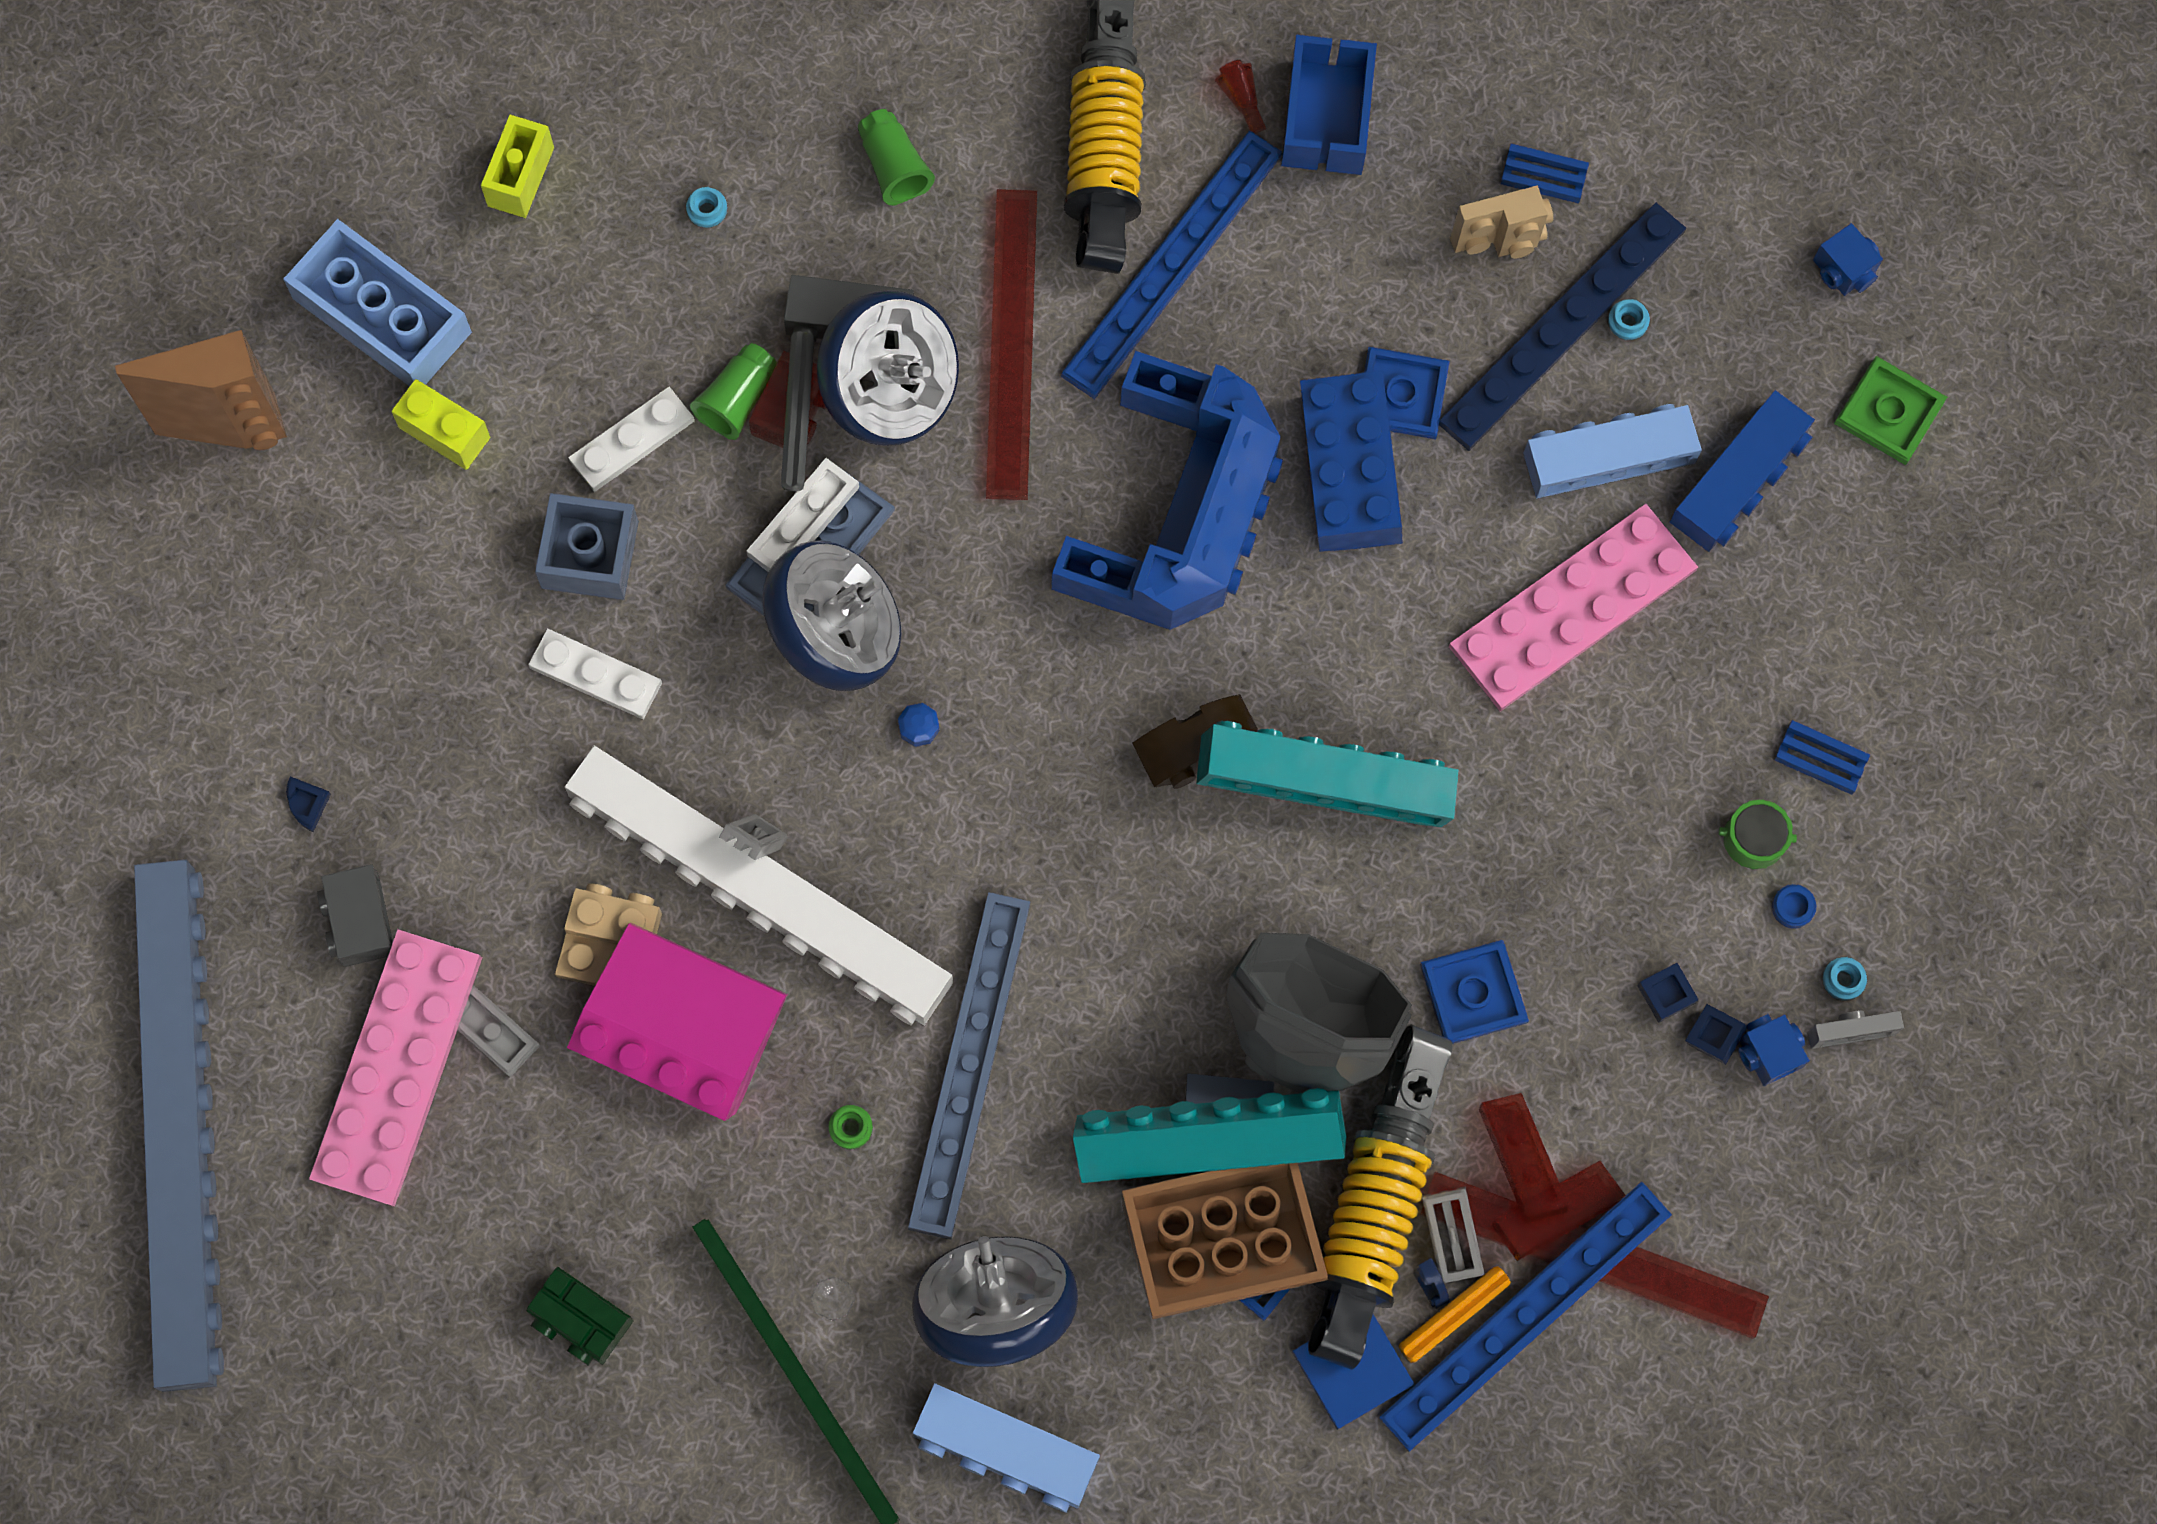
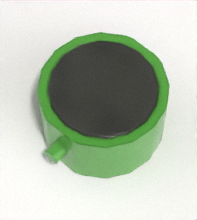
M1752 800L1741 805L1726 823L1725 827H1719V836H1724V847L1730 857L1741 866L1750 869L1767 868L1776 863L1791 843H1796L1797 835L1792 834L1793 825L1785 810L1777 804L1766 800Z

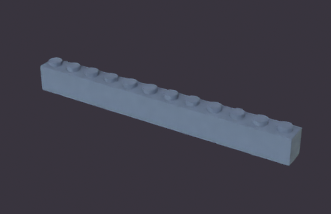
M187 860L134 865L153 1382L155 1389L169 1392L216 1387V1375H222L224 1372L223 1351L221 1348H215V1330H221L222 1311L219 1303H213V1286L220 1284V1266L217 1258L211 1259V1242L218 1240V1222L216 1215H210L209 1198L216 1196L217 1187L214 1171H208L207 1154L214 1153L215 1141L212 1128H206L205 1111L212 1110L213 1096L210 1084H204L203 1069L211 1065L208 1041H202V1025L209 1023V1007L206 998H200V982L207 981V964L205 957L199 956L198 940L205 939L206 929L203 915L197 914L196 898H203L204 885L201 873L195 872L194 867Z

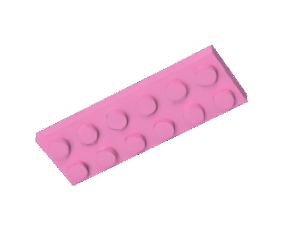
M1645 504L1449 644V648L1501 712L1689 577L1698 569V566L1649 506Z
M397 929L309 1177L310 1180L395 1207L483 957Z

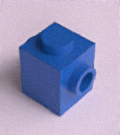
M1850 223L1820 245L1813 261L1821 269L1820 275L1824 283L1831 289L1837 288L1845 296L1853 289L1861 293L1870 287L1878 278L1875 273L1883 258L1880 256L1877 245L1871 239L1865 238Z
M1767 1014L1746 1025L1749 1032L1740 1040L1742 1047L1738 1049L1739 1056L1749 1072L1756 1071L1763 1086L1802 1069L1810 1061L1803 1049L1805 1040L1800 1029L1795 1023L1790 1024L1786 1015L1772 1020L1770 1015Z

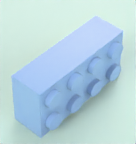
M339 219L332 224L283 279L293 300L409 387L415 379L426 385L472 333L463 311Z

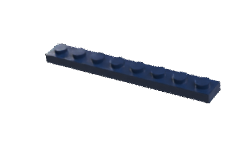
M1656 202L1440 419L1439 426L1470 451L1685 233L1686 227Z

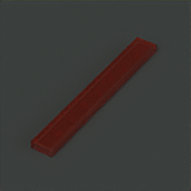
M997 189L986 499L1028 500L1037 190Z
M1438 1172L1434 1173L1427 1194L1432 1195L1445 1190L1451 1191L1460 1187H1466L1476 1236L1548 1263L1555 1260L1588 1230V1228ZM1459 1199L1453 1200L1451 1205L1456 1228L1466 1232ZM1423 1203L1420 1215L1426 1217V1212ZM1442 1203L1433 1204L1437 1221L1446 1224ZM1636 1247L1599 1280V1282L1752 1339L1757 1336L1769 1298L1768 1295L1639 1247Z

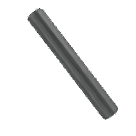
M794 332L791 336L781 486L787 491H801L804 488L814 353V336L809 332Z

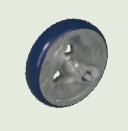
M882 290L862 295L851 301L832 319L820 344L817 359V379L822 400L832 418L841 428L853 437L870 444L881 446L901 445L925 435L939 423L947 412L958 383V351L948 324L929 303L906 292ZM888 330L894 331V349L884 348ZM860 379L874 381V386L863 390L859 381ZM901 384H912L915 386L909 392L902 388Z
M810 541L787 550L772 565L766 576L763 588L764 617L776 647L797 672L819 686L836 691H854L875 683L890 670L900 649V616L887 584L863 557L849 548L836 543ZM804 603L813 604L814 611L811 612L804 608ZM840 634H846L850 647L845 646L839 637Z
M983 1236L978 1240L960 1245L946 1252L925 1270L913 1294V1320L924 1343L933 1352L949 1361L974 1367L1009 1365L1029 1359L1043 1352L1061 1338L1075 1316L1078 1304V1290L1074 1274L1068 1263L1052 1248L1040 1242L1021 1237L988 1238ZM1018 1299L1027 1300L1022 1305H1016ZM975 1312L978 1313L979 1315H981V1316L975 1315V1316H973V1317H971V1318L968 1319V1317H969L972 1313H975Z

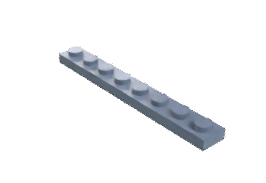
M988 892L908 1226L910 1231L952 1240L1030 909V901Z

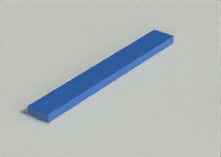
M1249 130L1063 370L1061 373L1063 379L1093 399L1098 396L1281 158V150Z
M1640 1182L1385 1411L1379 1419L1410 1452L1672 1214L1643 1182Z

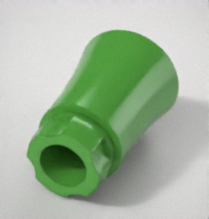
M879 109L871 112L859 122L858 131L863 140L862 144L871 161L878 179L883 201L886 204L898 205L925 194L933 186L935 175L922 160L902 124L898 123L892 112H888L886 109Z
M753 343L745 345L738 355L731 358L723 371L708 388L690 403L692 413L702 424L730 440H736L755 404L769 386L770 378L778 368L777 361L764 348Z

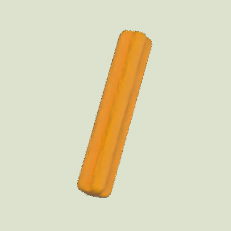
M1498 1266L1485 1273V1275L1399 1344L1398 1347L1404 1357L1411 1363L1417 1362L1510 1286L1511 1281L1507 1274Z

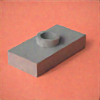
M1860 1010L1839 1015V1021L1816 1024L1807 1033L1811 1049L1895 1036L1904 1029L1901 1011L1865 1017V1012Z

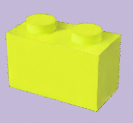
M509 115L481 184L488 207L523 218L527 217L554 150L548 126Z
M417 379L414 380L391 411L401 430L465 470L470 467L491 438L482 419Z

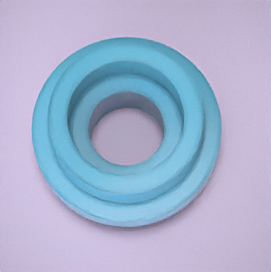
M710 187L699 188L687 200V215L697 226L705 228L716 226L724 220L727 214L726 199L716 189ZM705 203H710L715 207L710 213H702L699 209Z
M1633 299L1622 300L1616 303L1608 316V324L1611 331L1619 338L1625 340L1641 337L1646 332L1650 323V316L1645 306ZM1631 315L1635 318L1636 324L1633 326L1626 325L1622 322L1621 317Z
M1840 957L1834 959L1826 966L1823 972V984L1827 992L1834 998L1844 1001L1852 1000L1864 991L1867 984V975L1865 969L1858 961L1848 957ZM1838 973H1848L1852 979L1851 985H1840L1837 981Z

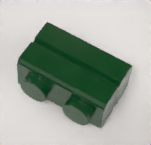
M560 1267L555 1268L526 1310L535 1318L530 1325L551 1341L557 1334L571 1343L566 1351L587 1366H589L593 1359L603 1365L634 1322L631 1316Z

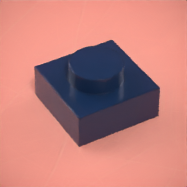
M1678 963L1640 981L1637 985L1658 1023L1699 1001Z
M1706 1004L1685 1041L1691 1047L1726 1065L1745 1033L1747 1026L1745 1023Z

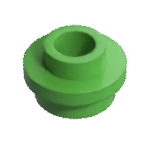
M843 1106L837 1109L830 1118V1136L838 1146L844 1149L860 1148L868 1142L872 1135L873 1124L871 1117L859 1106ZM848 1120H855L859 1124V1130L854 1135H847L842 1130L843 1124Z

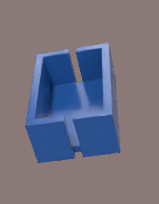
M1296 35L1281 166L1317 170L1318 164L1324 163L1326 164L1325 171L1362 175L1367 149L1377 43L1341 39L1336 65H1328L1333 38Z

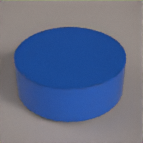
M1792 884L1783 887L1777 892L1772 901V912L1775 919L1788 928H1801L1805 926L1816 913L1817 906L1813 894L1801 885Z

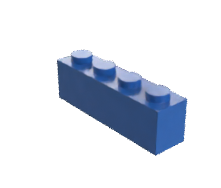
M1775 390L1678 506L1670 523L1708 552L1712 550L1717 542L1724 547L1739 528L1734 523L1742 512L1748 517L1752 514L1764 498L1758 492L1766 483L1774 486L1788 469V466L1783 462L1790 453L1798 457L1813 437L1808 434V431L1815 419Z

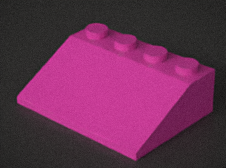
M629 923L582 1010L567 1048L726 1121L735 1115L739 1109L788 994L642 927Z

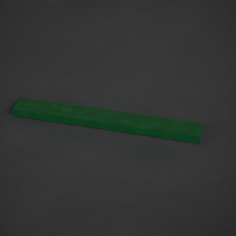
M703 1219L692 1226L880 1524H899V1517L709 1219Z

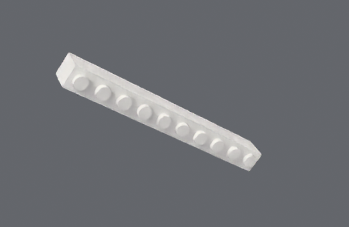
M595 745L566 784L565 789L568 796L572 799L569 805L587 818H591L595 813L607 821L604 827L617 838L626 841L629 836L643 844L640 851L653 861L661 864L666 859L678 868L675 873L687 883L696 887L699 882H702L714 891L711 896L721 905L732 910L736 904L749 913L747 920L760 930L768 933L772 927L783 934L785 937L782 942L794 952L804 956L806 951L814 954L821 959L818 965L828 974L840 979L842 974H845L856 981L857 984L854 987L856 991L873 1002H876L879 997L893 1005L890 1012L901 1021L912 1025L916 1020L925 1026L952 986V974L768 856L754 860L748 856L752 849L751 847L742 851L733 847L737 838L727 842L719 838L724 829L723 827Z

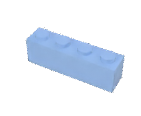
M1666 404L1654 408L1649 414L1635 416L1634 413H1624L1614 417L1608 423L1595 425V422L1590 421L1572 427L1571 431L1556 434L1553 430H1547L1537 433L1528 440L1523 454L1537 499L1695 464L1702 449L1689 406L1685 405L1675 408L1673 404Z
M935 1383L913 1431V1437L921 1440L918 1446L919 1449L939 1458H943L945 1451L962 1458L959 1464L960 1467L980 1476H984L988 1469L1003 1476L1001 1485L1021 1494H1025L1028 1487L1045 1494L1042 1500L1044 1504L1066 1513L1069 1505L1077 1509L1079 1508L1100 1458L1099 1454Z

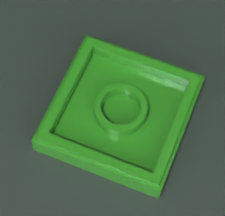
M1875 356L1834 424L1906 465L1948 397Z

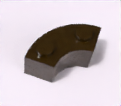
M1240 694L1201 705L1199 710L1189 718L1177 721L1174 717L1132 742L1154 787L1172 785L1174 789H1178L1190 784L1197 778L1195 774L1198 771L1201 735L1213 724L1220 721H1230L1242 725L1243 730L1258 731Z

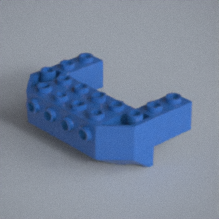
M1135 351L1122 385L1120 406L1197 431L1193 446L1156 546L1149 545L1144 562L1066 536L1052 572L1051 590L1171 630L1224 606L1228 593L1236 595L1243 575V571L1237 569L1241 555L1249 558L1257 534L1250 532L1255 518L1263 520L1270 496L1264 495V491L1268 481L1276 483L1282 467L1283 459L1277 458L1281 437L1255 387L1227 368L1216 364L1213 374L1210 376Z

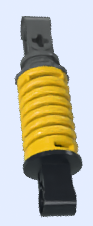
M1087 0V43L1081 48V62L1083 64L1075 67L1070 73L1072 100L1070 103L1071 127L1069 130L1070 142L1068 146L1070 155L1067 173L1069 183L1064 199V211L1069 217L1079 221L1075 257L1076 266L1119 274L1126 255L1125 223L1133 221L1141 214L1142 203L1137 194L1140 190L1138 178L1141 174L1139 163L1141 161L1140 148L1142 146L1140 135L1143 128L1141 124L1143 118L1141 108L1144 102L1142 92L1146 87L1145 73L1140 68L1134 66L1137 62V50L1132 45L1135 0Z
M1412 1024L1406 1026L1396 1046L1395 1059L1385 1087L1382 1103L1374 1107L1372 1117L1375 1119L1373 1128L1371 1130H1359L1354 1137V1159L1348 1164L1349 1176L1343 1180L1344 1192L1338 1197L1339 1208L1334 1211V1224L1329 1227L1328 1234L1330 1240L1323 1247L1326 1255L1323 1260L1328 1280L1312 1283L1317 1288L1325 1291L1317 1322L1309 1338L1308 1352L1310 1355L1350 1370L1359 1364L1366 1347V1336L1375 1307L1391 1308L1393 1306L1392 1287L1399 1277L1397 1271L1392 1267H1399L1403 1264V1256L1397 1251H1404L1408 1247V1240L1402 1235H1408L1413 1230L1412 1223L1407 1219L1415 1218L1418 1210L1412 1203L1421 1201L1422 1192L1418 1188L1426 1185L1427 1180L1424 1172L1433 1165L1435 1160V1154L1424 1147V1142L1427 1138L1426 1135L1432 1133L1434 1126L1430 1117L1438 1096L1444 1069L1451 1056L1452 1041Z

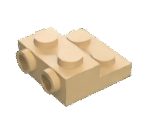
M1537 185L1459 206L1450 237L1454 251L1457 253L1466 250L1468 254H1478L1487 250L1490 244L1494 243L1498 257L1509 254L1514 259L1525 257L1534 251L1539 241L1547 239L1546 224L1553 222L1551 204L1547 198L1542 199Z
M587 884L586 890L575 888L564 927L566 935L555 976L595 986L629 923L657 934L662 913L659 907L653 906L654 899L638 893H629L628 900L611 896L612 890L598 884Z

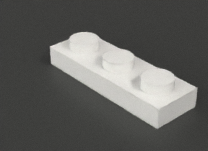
M668 387L568 458L593 492H596L695 422V420L673 390Z
M825 458L806 480L804 488L794 494L747 549V556L769 572L772 565L784 552L801 543L815 541L859 489V482Z
M548 628L528 664L529 668L641 719L645 718L662 685L661 679Z

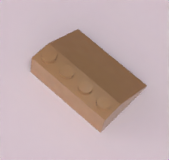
M242 330L115 366L117 375L155 435L245 449L253 447L256 450L272 448L277 445L279 439L287 437L275 392Z
M1298 1163L1208 1171L1122 1191L1123 1212L1152 1319L1328 1280Z

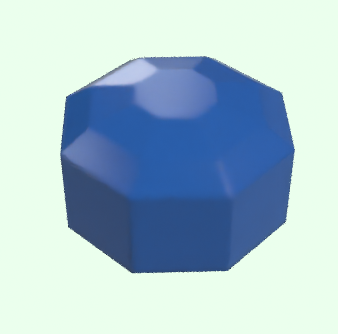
M924 703L906 706L898 718L901 738L914 747L931 744L940 731L936 711Z

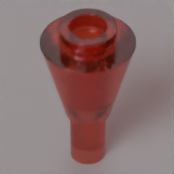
M1234 60L1225 64L1219 69L1220 75L1215 79V82L1237 110L1243 114L1250 131L1256 134L1266 130L1267 128L1257 108L1258 101L1252 64H1243L1241 60Z

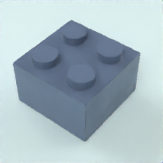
M550 493L535 570L541 589L625 600L639 523L634 504Z

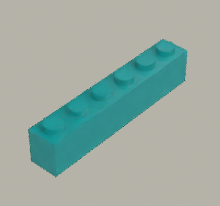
M1230 721L1217 722L1201 735L1196 781L1198 785L1425 826L1443 827L1455 817L1459 769L1445 767V763L1440 760L1423 759L1419 762L1405 760L1403 754L1390 751L1381 752L1379 755L1364 752V748L1359 745L1342 744L1339 747L1324 745L1322 739L1310 736L1299 737L1298 740L1283 737V733L1278 730L1260 729L1257 732L1243 730L1242 725Z
M1315 1088L1304 1093L1290 1095L1267 1093L1259 1098L1238 1100L1235 1097H1224L1215 1102L1194 1104L1190 1101H1182L1167 1107L1150 1108L1149 1106L1141 1105L1126 1111L1106 1112L1104 1110H1092L1084 1115H1077L1073 1142L1081 1183L1343 1159L1345 1158L1346 1132L1339 1091H1326Z

